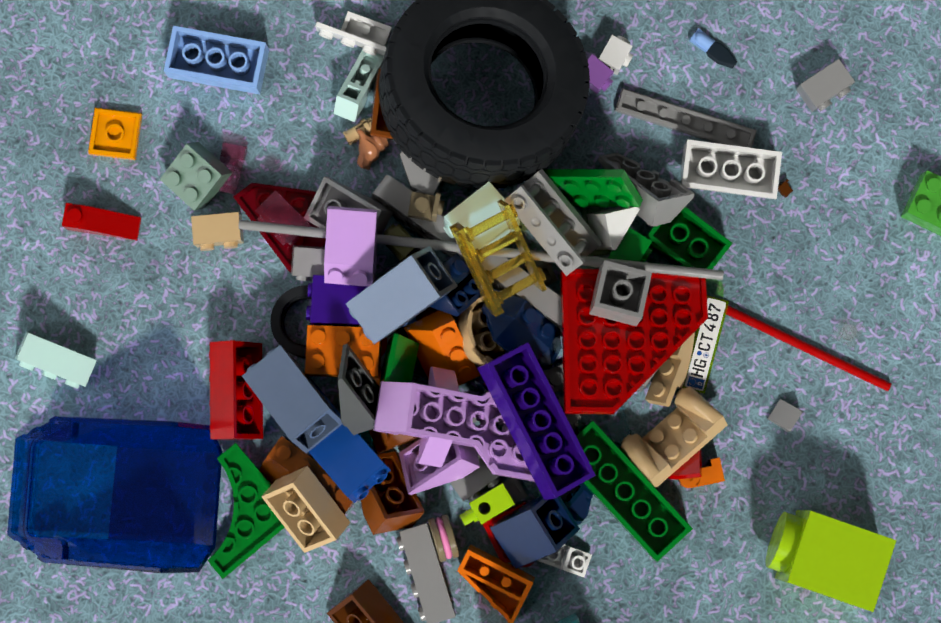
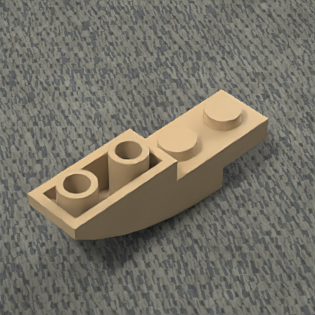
M695 332L654 374L645 398L648 403L670 407L676 388L682 389L691 360Z

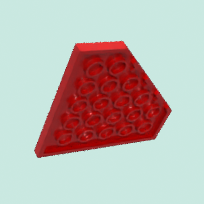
M575 269L567 276L561 270L564 413L614 414L708 319L706 278L652 273L643 317L637 326H632L589 314L599 269Z

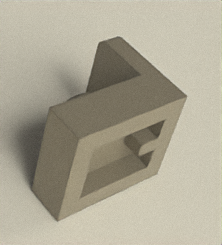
M412 192L408 217L436 222L437 215L443 214L445 201L440 200L441 193L436 192V196Z

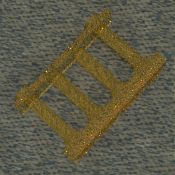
M502 199L497 201L501 212L471 228H465L458 222L450 226V230L488 311L495 317L504 313L501 306L504 303L503 300L534 284L542 292L547 290L544 284L546 280L545 274L540 267L537 268L515 219L518 217V214L512 204H508ZM506 221L511 232L510 234L480 250L474 248L472 241L475 240L474 237ZM514 242L516 243L520 255L490 271L484 270L482 265L484 258ZM525 263L530 274L529 276L499 292L497 290L494 291L491 285L494 283V279Z

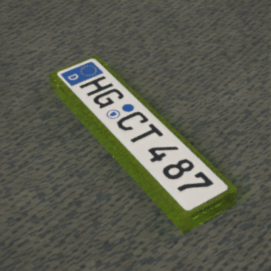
M707 296L708 319L695 332L691 360L682 388L693 387L697 392L705 394L729 301Z

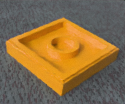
M95 108L88 154L136 160L142 113Z

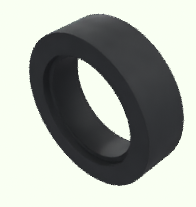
M308 285L294 287L282 294L272 309L270 319L271 330L277 343L290 354L301 358H306V345L298 344L290 339L286 333L284 321L287 311L294 303L304 299H312V297H308Z

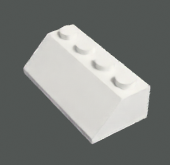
M687 139L683 149L681 184L693 189L777 199L782 152Z

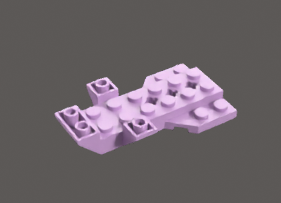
M430 367L428 386L407 382H380L373 431L423 438L420 439L417 464L441 468L451 444L474 447L494 475L535 482L489 391L482 396L460 392L455 371L437 367ZM475 416L476 420L480 421V425L475 426V423H473ZM498 420L499 425H502L501 430H498V428L496 427V422H498Z

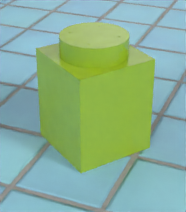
M797 510L795 515L784 511L779 517L772 533L765 565L767 568L777 571L775 579L874 612L896 540L811 510Z

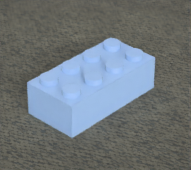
M173 26L164 72L168 78L260 95L269 48L266 42Z

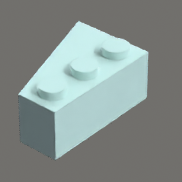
M27 331L15 357L16 360L21 361L19 366L33 371L34 367L44 370L42 375L54 380L59 376L66 379L65 384L77 389L80 385L86 387L97 361Z

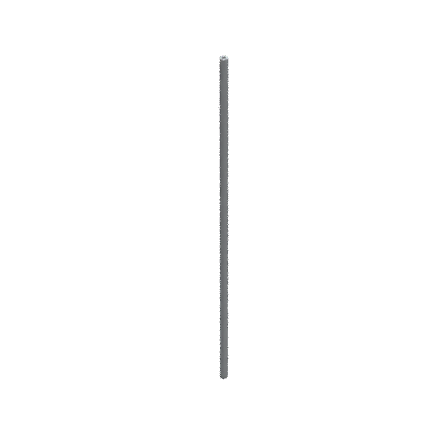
M239 220V229L326 238L325 228ZM377 234V244L422 249L430 246L432 250L463 253L458 242ZM492 246L482 254L554 262L548 253L543 251ZM581 256L585 261L582 264L583 266L600 267L603 261L607 260L659 274L723 280L724 276L723 270Z

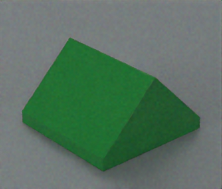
M394 333L387 343L379 386L382 381L412 382L419 343Z

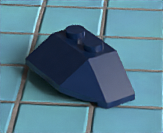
M493 289L481 308L483 314L486 315L487 325L493 341L506 352L529 342L541 368L552 367L562 349L559 329L526 299Z

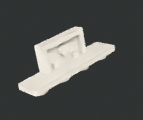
M349 11L341 30L320 22H316L315 25L321 37L332 40L333 37L340 39L343 45L354 48V45L362 47L365 53L376 56V53L385 55L386 45L392 31L391 26Z

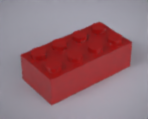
M235 340L210 342V439H263V404L242 377L251 365L262 360V343Z

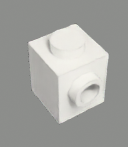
M612 35L599 60L614 71L615 75H618L622 66L627 67L633 57V54L630 53L633 46L629 44L630 42L626 38Z

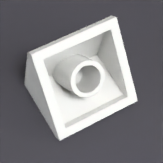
M616 207L587 214L589 227L602 241L601 246L597 250H616L640 209L637 207Z

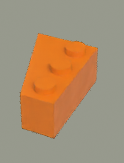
M471 544L457 570L478 593L480 592L490 602L494 609H497L507 619L508 623H514L535 579L534 576L518 568L515 569L514 566Z

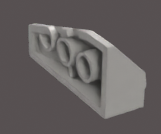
M619 153L602 155L598 158L604 169L625 170L643 199L641 206L637 207L640 209L637 215L650 226L670 223L694 198L695 193L674 179L668 182L660 178L659 172L643 170L640 168V163Z

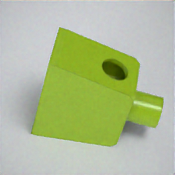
M502 483L470 502L471 508L459 516L467 528L477 521L481 524L487 522L515 505ZM488 503L490 510L484 514L481 513L479 506Z

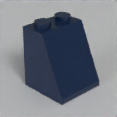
M542 495L503 516L490 527L515 569L557 552L580 530L560 496L555 499L544 500Z

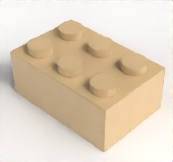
M308 466L275 480L261 496L304 553L337 540L350 524V521Z

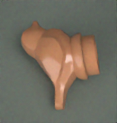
M357 128L356 132L359 135L357 164L362 169L370 170L372 162L379 158V153L385 151L389 143L386 138L367 135L360 128Z

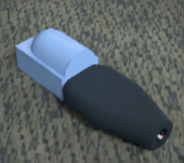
M699 28L689 40L707 53V56L717 64L733 69L738 62L727 47L720 42H715L713 38Z

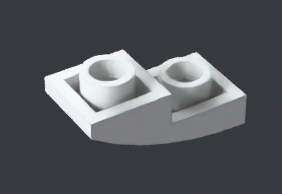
M563 545L557 552L537 561L585 577L592 554Z

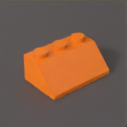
M438 310L403 327L408 338L419 343L417 357L428 380L430 367L455 371L458 386L480 376L475 364L467 358L464 352L462 335L451 314Z

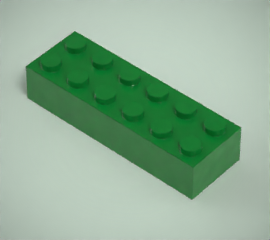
M591 421L576 435L596 475L583 482V484L655 562H658L693 528L598 425Z

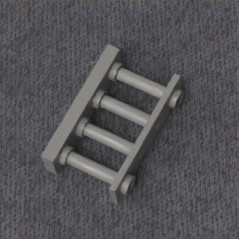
M540 169L522 186L504 199L566 276L585 262L581 256H588L602 244V241L543 169Z

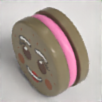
M444 514L441 515V518L428 519L439 561L444 562L452 557L453 559L458 558L459 551L448 515Z

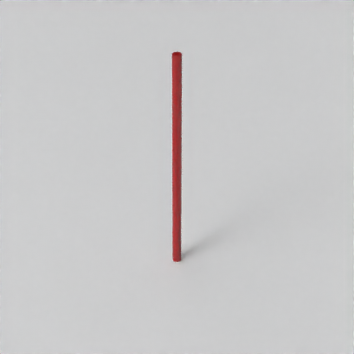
M727 304L725 306L724 314L887 392L892 385L889 381Z

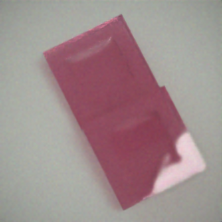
M223 142L220 161L233 173L219 191L236 194L245 162L247 146Z

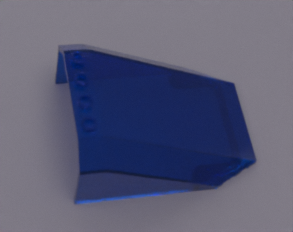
M54 416L49 419L48 423L41 427H35L28 434H23L15 439L7 535L14 541H18L26 550L38 556L37 559L44 563L152 573L200 572L216 546L221 463L217 457L223 451L218 440L210 439V425L174 421Z

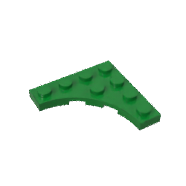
M237 442L217 457L228 475L234 497L230 529L221 546L207 560L222 579L285 528L261 497L272 484Z

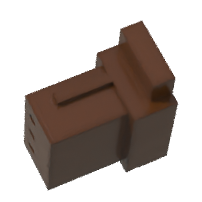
M788 179L778 184V192L785 198L793 192L787 183Z

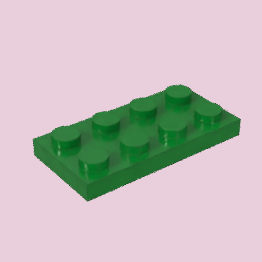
M544 169V172L572 206L629 208L640 207L643 201L624 169Z

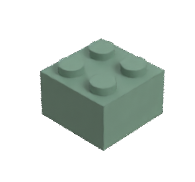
M192 142L184 146L160 180L191 209L196 211L205 208L233 172L200 142Z

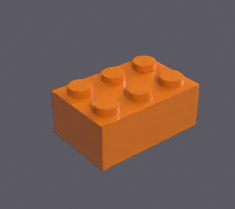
M307 325L306 375L338 377L343 345L348 344L374 379H380L382 340L373 344L364 335L362 327Z

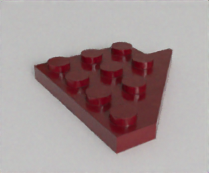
M251 183L233 196L251 221L319 228L304 219L316 191ZM259 231L289 272H291L293 245L325 247L326 238Z

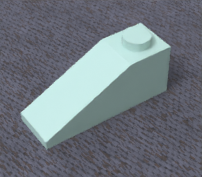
M362 49L337 94L334 114L356 122L376 80L378 70L382 66L384 56L376 53V56L370 55Z

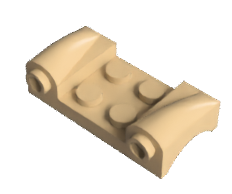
M693 387L682 388L676 393L674 403L677 408L643 438L639 434L626 436L622 441L620 448L622 453L655 488L728 426L724 416Z

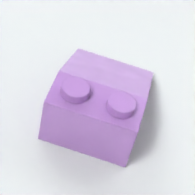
M328 206L324 283L369 287L374 283L376 274L377 210Z
M420 439L399 452L407 492L410 495L462 479L480 467L477 451L474 447L451 444L441 468L417 464Z

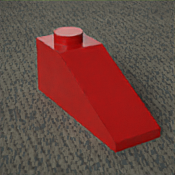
M66 203L62 227L70 231L138 241L142 218L91 206Z

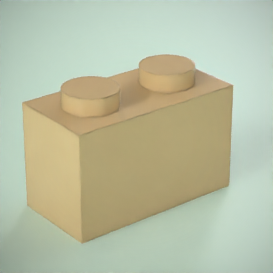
M239 212L191 216L193 245L197 248L200 247L201 251L214 250V246L224 245L225 249L237 248L238 244L244 243L243 230L239 229V220H242V215Z

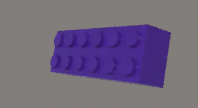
M529 342L478 367L544 500L555 499L596 476Z

